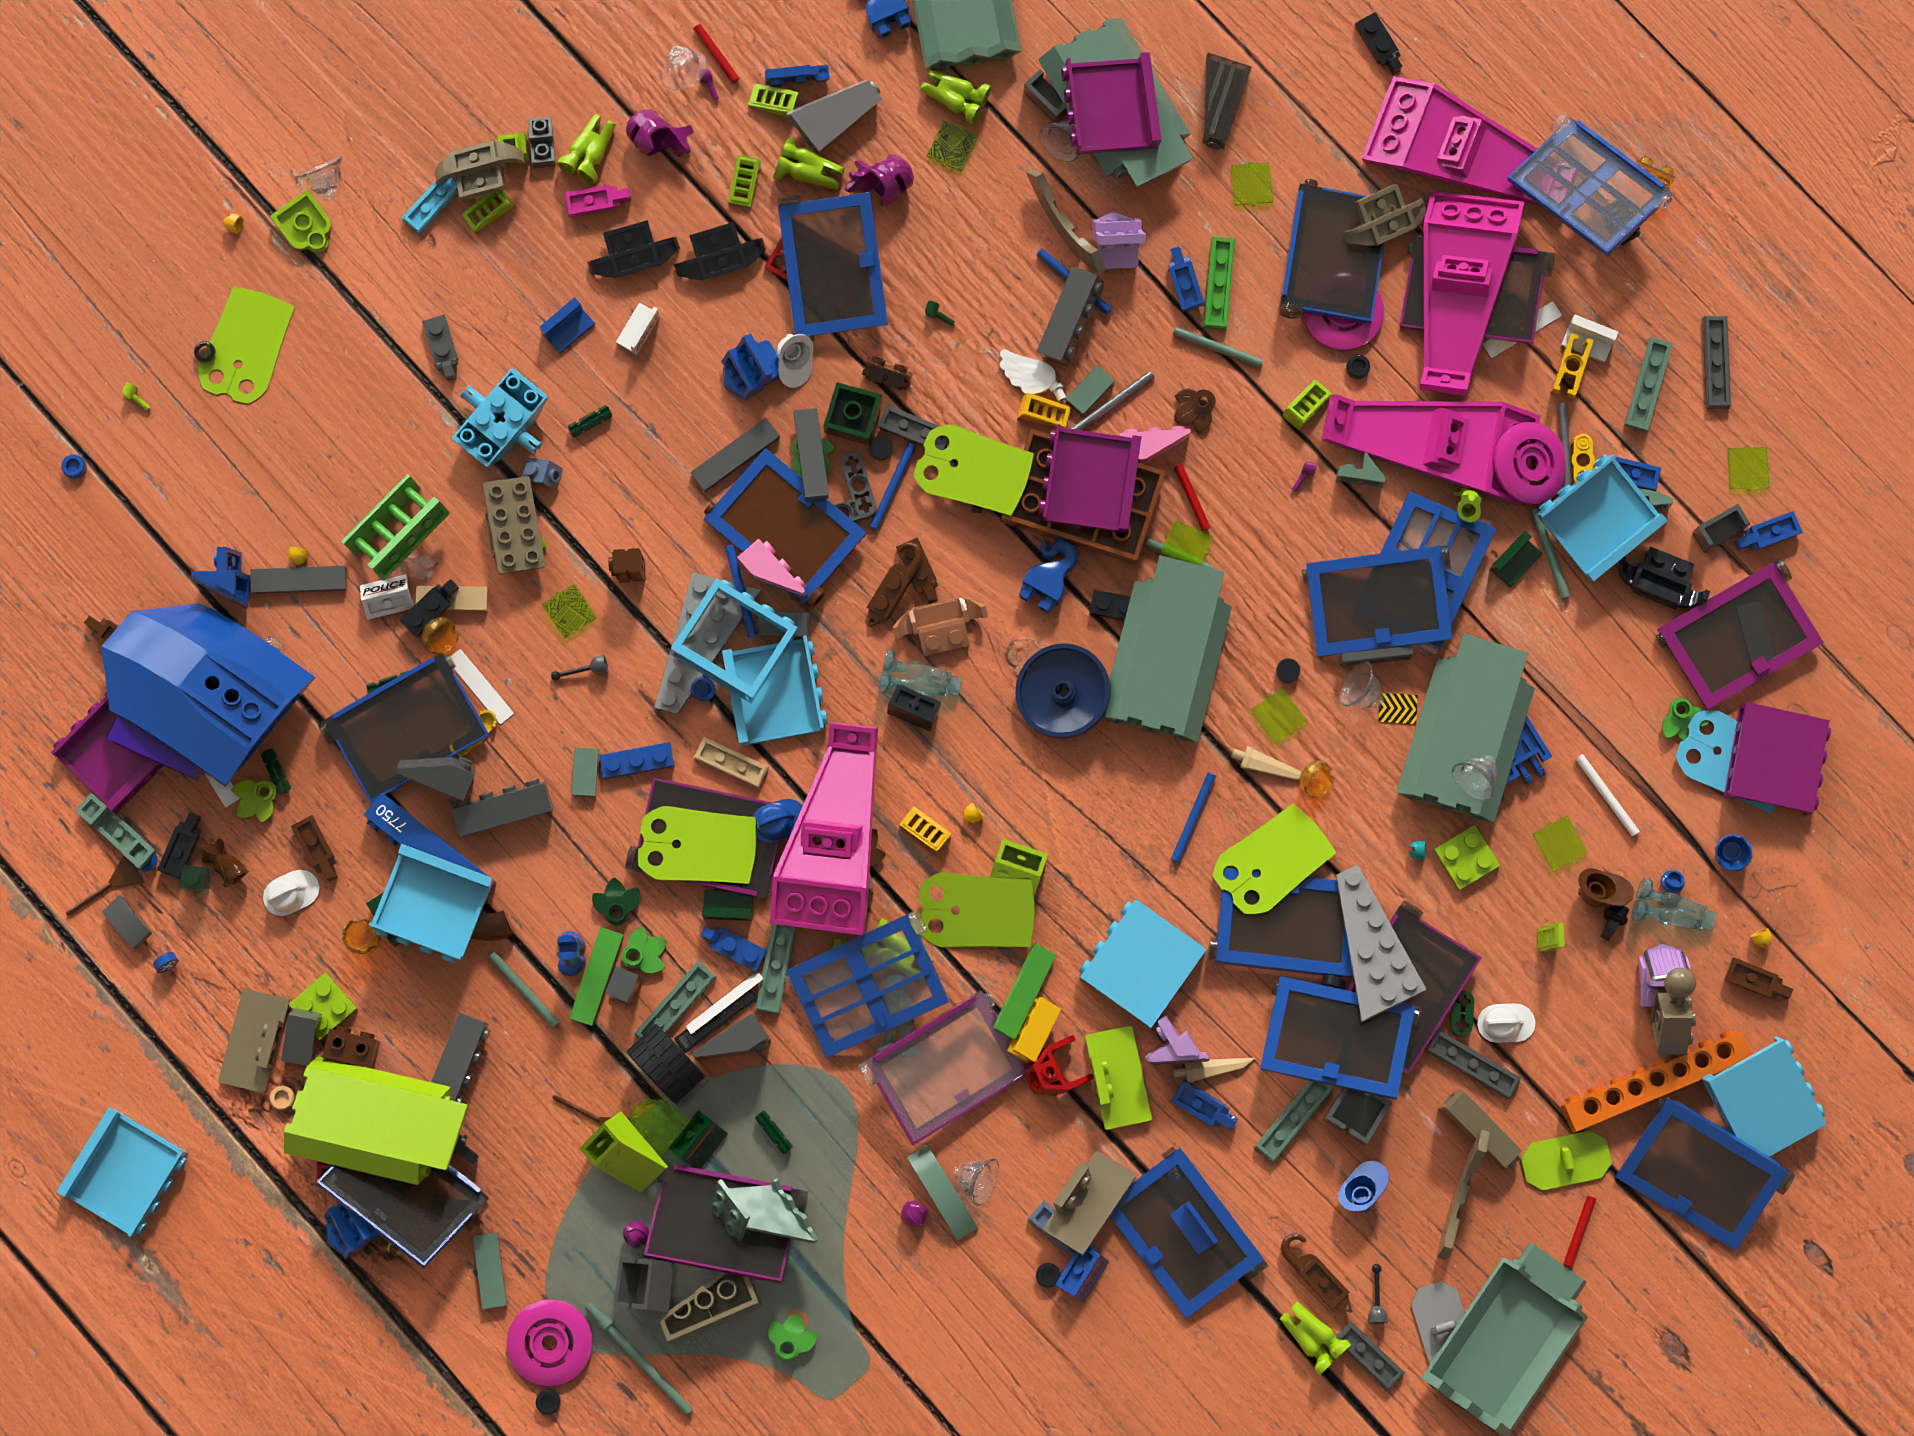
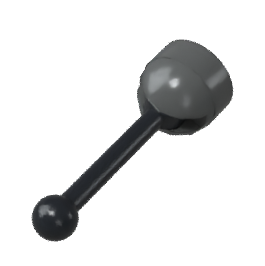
M605 655L596 656L592 659L589 666L560 673L554 671L551 673V678L557 681L560 677L592 670L593 673L599 675L609 673Z
M1379 1264L1372 1266L1375 1281V1306L1368 1313V1323L1370 1324L1388 1323V1315L1385 1309L1380 1306L1379 1273L1382 1268Z

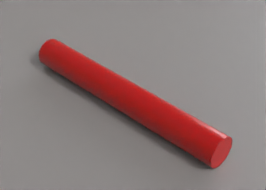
M701 24L696 25L693 30L732 84L738 82L739 76Z
M1183 464L1175 466L1176 474L1201 530L1206 531L1210 529V524Z
M1587 1196L1563 1263L1565 1266L1573 1267L1596 1202L1594 1197Z

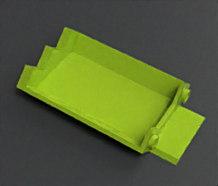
M319 1056L306 1067L303 1075L307 1078L303 1091L298 1090L292 1107L295 1110L293 1121L291 1124L287 1123L284 1130V1153L419 1185L430 1174L431 1167L446 1170L449 1167L467 1113V1104L455 1102L450 1097L451 1087Z

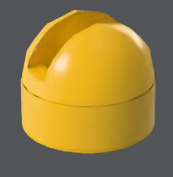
M237 214L227 215L223 221L225 229L238 234L243 227L244 218Z
M290 546L288 552L289 560L296 565L304 563L308 556V550Z
M973 802L964 810V818L970 823H977L984 818L982 812Z
M1769 928L1762 929L1751 935L1754 944L1759 948H1765V944L1770 946L1772 943V935Z

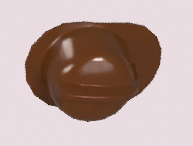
M1593 868L1585 869L1579 875L1580 888L1578 895L1590 906L1601 907L1606 904L1623 906L1633 899L1634 888L1622 876Z

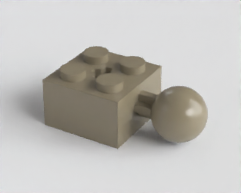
M1672 969L1665 977L1664 986H1656L1650 1023L1657 1054H1687L1688 1045H1692L1693 1033L1691 1027L1696 1025V1014L1691 1011L1692 997L1690 995H1692L1696 988V979L1688 969Z

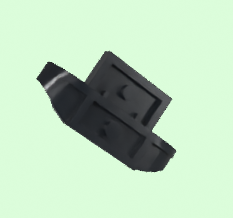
M648 220L604 232L603 236L609 255L588 261L587 263L590 273L617 278L662 265L680 246L677 236L654 242Z
M731 222L689 235L696 258L677 263L674 267L677 276L693 280H705L748 267L766 250L763 238L740 244L735 224Z
M1649 547L1644 562H1639L1637 567L1629 564L1625 556L1619 562V574L1623 581L1633 589V593L1672 609L1700 606L1708 600L1710 591L1707 589L1702 592L1691 590L1692 583L1688 581L1694 566L1693 563L1654 547Z

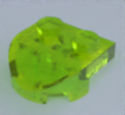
M661 1099L640 1102L634 1107L629 1117L632 1125L660 1158L690 1122L666 1101Z

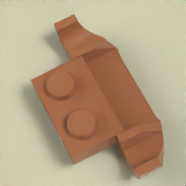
M955 597L912 607L894 624L893 630L895 639L914 633V635L919 634L923 655L927 656L970 646L965 623L969 622L970 619L987 618L988 615L984 604L971 599Z

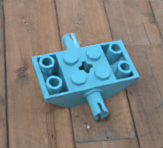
M513 367L485 398L470 385L465 388L468 393L464 390L462 391L460 397L476 409L451 439L485 467L489 468L504 458L517 442L532 455L537 452L536 448L540 449L542 443L527 431L537 420L548 399V395ZM504 417L506 420L504 423L501 421H497L499 418Z

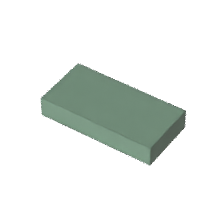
M1097 365L1066 398V402L1084 416L1111 387L1115 380Z
M575 748L572 796L596 797L599 749Z

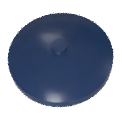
M1054 644L1037 651L1023 665L1016 682V702L1023 718L1039 733L1058 739L1073 738L1088 732L1103 718L1111 697L1110 679L1104 665L1089 650L1074 644Z

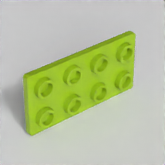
M1126 1026L1087 1034L1085 1039L1105 1130L1151 1121L1152 1116L1133 1027Z

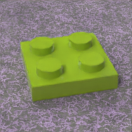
M1475 825L1433 850L1458 891L1501 866Z
M326 972L289 1003L292 1009L296 1008L322 1014L321 1020L317 1023L315 1034L320 1041L328 1035L329 1029H336L337 1026L358 1010Z

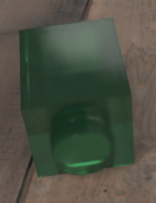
M183 864L179 888L186 892L208 895L213 872L207 868Z

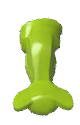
M1461 487L1460 492L1453 491V495L1461 498V501L1458 503L1459 517L1469 523L1477 521L1481 515L1480 503L1483 497L1479 496V492L1465 487Z

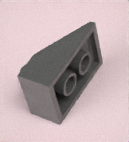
M461 756L458 759L446 757L399 760L396 773L464 801L475 776V766L472 765L473 762Z
M752 1012L694 1051L692 1055L697 1061L752 1054L754 1051L759 1054L769 1047L767 1043L771 1039Z

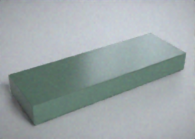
M498 1232L473 1236L482 1309L508 1306Z

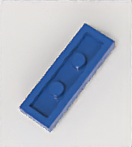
M670 742L599 755L604 780L675 767Z

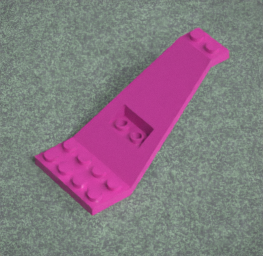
M1393 76L1361 159L1364 163L1405 170L1539 205L1508 182V176L1533 154L1537 148L1435 83ZM1551 157L1543 162L1574 186L1579 171L1568 163L1556 161ZM1539 168L1526 178L1527 181L1558 204L1571 194L1570 191Z
M1438 191L1431 192L1423 227L1424 370L1420 382V390L1467 396L1470 380L1517 241L1524 211V202Z
M1334 394L1330 395L1322 440L1361 454L1366 452L1371 457L1489 495L1516 506H1522L1524 503L1513 499L1500 485L1494 468V453L1500 437L1506 430L1523 422L1539 423L1540 415L1505 402L1353 401ZM1531 440L1523 441L1517 449L1524 445L1532 444ZM1529 456L1526 459V465L1530 470L1533 459L1532 456Z
M830 723L827 751L773 875L770 924L856 935L865 934L878 727ZM816 836L821 838V844L815 841ZM839 839L844 840V847L838 844Z

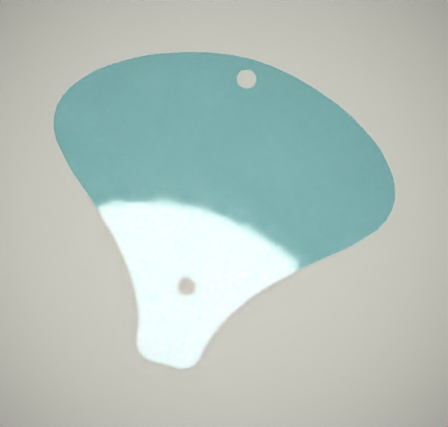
M772 1064L743 1068L721 1074L698 1083L677 1104H674L667 1098L653 1106L631 1123L638 1132L649 1130L654 1134L656 1143L653 1149L668 1167L674 1168L675 1164L691 1167L668 1148L699 1110L728 1133L701 1169L771 1183L778 1178L781 1185L791 1186L792 1190L801 1192L798 1211L807 1216L810 1227L817 1235L818 1241L809 1243L791 1239L781 1284L750 1278L761 1307L670 1345L659 1322V1318L667 1312L614 1307L620 1257L656 1260L644 1257L646 1243L639 1245L637 1248H631L623 1237V1228L633 1221L640 1220L650 1231L665 1171L640 1193L593 1165L567 1207L559 1225L546 1271V1300L564 1301L577 1308L584 1315L592 1332V1352L628 1355L606 1331H602L596 1325L598 1322L585 1310L591 1302L605 1316L608 1315L614 1321L612 1324L642 1355H717L747 1360L774 1368L799 1380L812 1392L824 1399L836 1398L867 1371L870 1362L868 1352L854 1328L847 1304L843 1269V1241L858 1138V1114L850 1091L842 1081L821 1069L796 1064ZM766 1111L771 1117L770 1120L774 1121L785 1135L784 1138L788 1139L792 1144V1148L787 1153L783 1154L777 1148L778 1145L773 1143L763 1130L764 1127L760 1126L756 1121L755 1117L760 1112ZM675 1180L659 1245L660 1248L707 1257L709 1256V1251L724 1253L723 1260L734 1262L741 1257L744 1264L772 1269L779 1236L746 1229L743 1239L738 1242L734 1235L732 1236L728 1233L725 1223L720 1216L717 1217L711 1209L715 1188ZM674 1263L669 1310L684 1299H687L698 1288L707 1284L720 1272ZM800 1309L808 1316V1323L804 1331H816L817 1340L809 1351L799 1353L792 1361H782L776 1355V1345L769 1339V1326L772 1321L783 1325L790 1311ZM566 1327L565 1331L569 1336V1343L573 1345L571 1331ZM789 1344L784 1345L783 1352L790 1354L792 1346Z

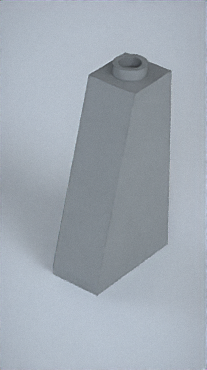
M860 81L791 110L785 115L813 151H820L882 100L879 95L880 89L872 81Z

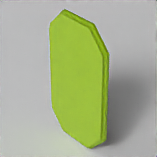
M1591 1130L1533 1142L1521 1156L1526 1182L1542 1191L1602 1178L1612 1164L1607 1140Z

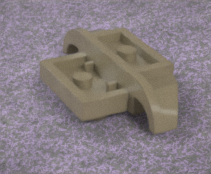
M494 140L452 151L448 157L438 164L435 170L436 184L441 186L444 180L450 178L457 181L459 198L462 201L506 190L503 168H507L508 162L525 163L524 154L520 149L512 145L494 142Z
M1393 184L1355 201L1354 203L1362 224L1358 225L1355 229L1343 232L1346 244L1369 246L1382 244L1415 229L1423 220L1427 211L1424 199L1420 197L1413 203L1405 204L1398 184Z

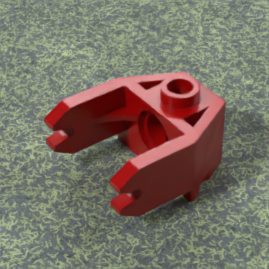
M1073 1035L1041 1050L1036 1062L1030 1063L1023 1073L1033 1094H1052L1057 1096L1094 1079L1091 1073L1069 1082L1065 1081L1053 1054L1056 1050L1075 1041Z

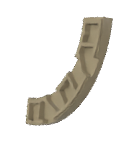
M1033 168L1028 170L1026 173L1037 198L1067 245L1093 271L1098 274L1105 271V265L1099 250L1083 237L1079 239L1074 234L1075 227L1065 213L1060 214L1057 210L1056 198L1050 189L1044 173Z
M1481 1129L1467 1157L1447 1214L1437 1258L1445 1260L1453 1250L1460 1222L1461 1204L1465 1205L1469 1194L1472 1173L1478 1171L1487 1153L1490 1132Z

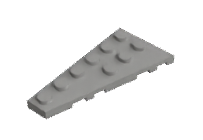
M692 572L672 646L716 578ZM745 586L746 593L757 599L761 590ZM717 592L685 641L684 646L713 663L743 618L740 605ZM669 653L654 708L678 715L692 695L690 691L692 682L705 675Z
M1356 865L1337 874L1336 881L1356 987L1357 1002L1359 1004L1361 1023L1426 992L1427 989L1361 869Z

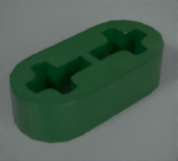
M1465 990L1460 992L1451 1006L1450 1030L1458 1037L1468 1035L1473 1028L1474 997ZM1462 995L1465 996V1000H1469V1004H1466L1464 1007V1012H1461V1004L1456 1002ZM1460 1015L1464 1016V1024H1468V1028H1465L1463 1032H1459V1028L1455 1027V1023L1460 1021Z

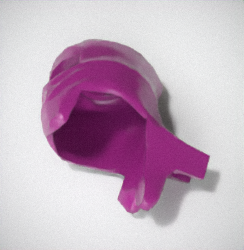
M645 109L634 114L626 126L627 137L645 155L652 156L665 148H672L674 155L679 157L683 153H690L687 136L694 133L691 125L685 127L670 126L664 119L659 117L656 111Z
M889 154L886 160L875 163L874 166H870L863 161H855L854 164L858 168V172L849 173L853 181L846 185L845 190L851 193L856 190L866 191L874 189L882 197L880 205L884 207L890 204L891 201L896 200L897 197L913 185L914 175L910 164L896 155Z

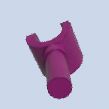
M709 69L699 70L700 83L707 82L713 100L719 99L714 88L711 71Z
M1312 462L1304 464L1299 478L1292 487L1294 491L1297 492L1306 474L1314 476L1317 464Z

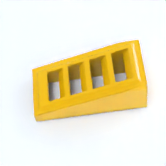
M1026 393L1021 401L1018 418L1055 428L1057 424H1060L1061 428H1066L1071 407ZM1030 403L1033 404L1031 412L1028 411ZM1039 405L1043 406L1041 415L1037 414ZM1048 408H1052L1050 418L1046 417ZM1057 410L1061 411L1059 421L1055 420Z
M914 806L899 824V826L936 854L951 837V833ZM915 815L919 816V819L912 828L908 826ZM924 820L927 824H926V825L923 827V829L918 833V832L915 831V830L919 827V825H920V824L922 823V821ZM932 826L934 830L926 839L923 835ZM938 832L941 833L942 835L938 838L935 844H933L931 840Z

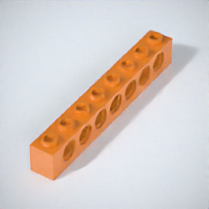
M1733 1029L1720 1034L1721 1039L1712 1042L1710 1038L1698 1043L1699 1049L1690 1051L1688 1048L1687 1054H1676L1677 1058L1668 1061L1667 1057L1653 1062L1655 1067L1646 1070L1645 1066L1631 1071L1632 1077L1624 1079L1622 1075L1610 1080L1611 1085L1602 1089L1600 1084L1588 1089L1589 1094L1580 1098L1579 1094L1566 1098L1567 1104L1562 1105L1561 1109L1571 1132L1575 1133L1702 1080L1701 1078L1709 1073L1712 1075L1719 1073L1751 1056L1752 1053L1743 1032L1734 1033ZM1719 1046H1723L1727 1050L1725 1059L1720 1058L1717 1054ZM1697 1055H1701L1705 1059L1703 1068L1695 1064V1057ZM1675 1064H1679L1683 1068V1075L1681 1077H1677L1673 1073V1066ZM1653 1073L1661 1077V1084L1659 1086H1654L1651 1083V1075ZM1631 1082L1636 1083L1639 1087V1093L1636 1096L1632 1095L1628 1090ZM1608 1092L1616 1094L1617 1102L1615 1105L1607 1102L1606 1095ZM1586 1101H1591L1595 1105L1593 1114H1588L1585 1111L1584 1104Z

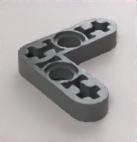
M849 452L842 459V468L852 500L834 505L838 509H847L850 513L849 518L856 523L873 517L876 512V503L861 456L858 453ZM853 458L855 462H859L856 464L857 474L849 478L848 475H853L851 466H846V464L849 463V459ZM863 480L866 487L863 491L857 492L852 488L853 482ZM865 496L866 504L872 505L868 513H865L864 510H859L862 507L861 498L856 500L855 497Z

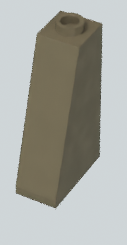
M1462 1089L1454 1091L1438 1108L1473 1143L1481 1129L1490 1132L1486 1155L1501 1169L1513 1168L1521 1159L1518 1155L1522 1150Z

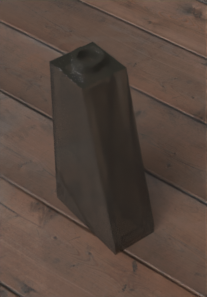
M1207 53L1205 61L1202 143H1205L1207 147L1214 150H1225L1252 66L1211 53Z

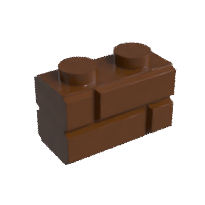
M639 548L628 549V551L617 549L612 552V557H608L611 576H616L619 583L630 582L631 580L638 582L646 579L645 559Z

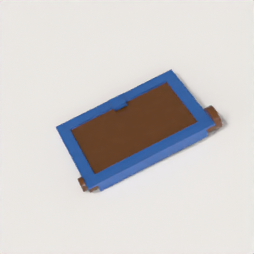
M766 448L717 504L710 503L704 511L706 514L704 520L742 552L757 539H760L763 544L767 541L776 551L773 555L777 560L783 559L791 568L789 573L794 578L799 576L807 587L804 589L807 593L806 597L790 593L810 609H813L826 594V591L821 586L867 535L866 531L826 498L805 500L802 478Z

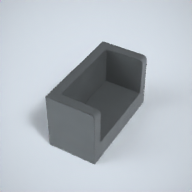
M1040 69L1024 84L1023 93L1056 125L1067 114V105L1063 103L1057 91L1043 78L1044 72Z
M1739 504L1701 524L1692 533L1705 553L1744 531L1750 525V522Z
M616 966L605 993L612 999L632 1006L642 979L639 975Z
M294 1008L288 1014L281 1061L308 1066L315 1059V1055L312 1053L317 1023L322 1018L321 1013Z

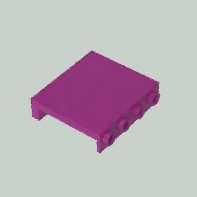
M1150 52L1140 53L1138 59L1071 63L1070 58L1066 59L1065 66L1061 67L1062 81H1066L1067 89H1064L1065 103H1069L1070 110L1067 111V123L1072 125L1070 145L1075 148V155L1159 148L1162 138Z
M1057 424L1056 431L1051 430L1049 444L1054 445L1053 453H1048L1046 468H1050L1049 477H1044L1042 491H1047L1046 500H1041L1039 514H1043V521L1128 533L1142 436L1132 435L1131 438L1061 428L1060 424Z
M106 692L105 698L99 704H94L88 710V715L82 721H77L71 727V732L54 744V749L51 753L105 803L104 805L117 814L156 775L163 765L118 746L107 739L118 715L109 710L108 694Z
M1750 702L1741 704L1738 711L1723 798L1732 800L1741 798L1800 811L1805 816L1814 813L1819 805L1817 791L1823 781L1821 768L1827 758L1825 744L1831 735L1830 720Z

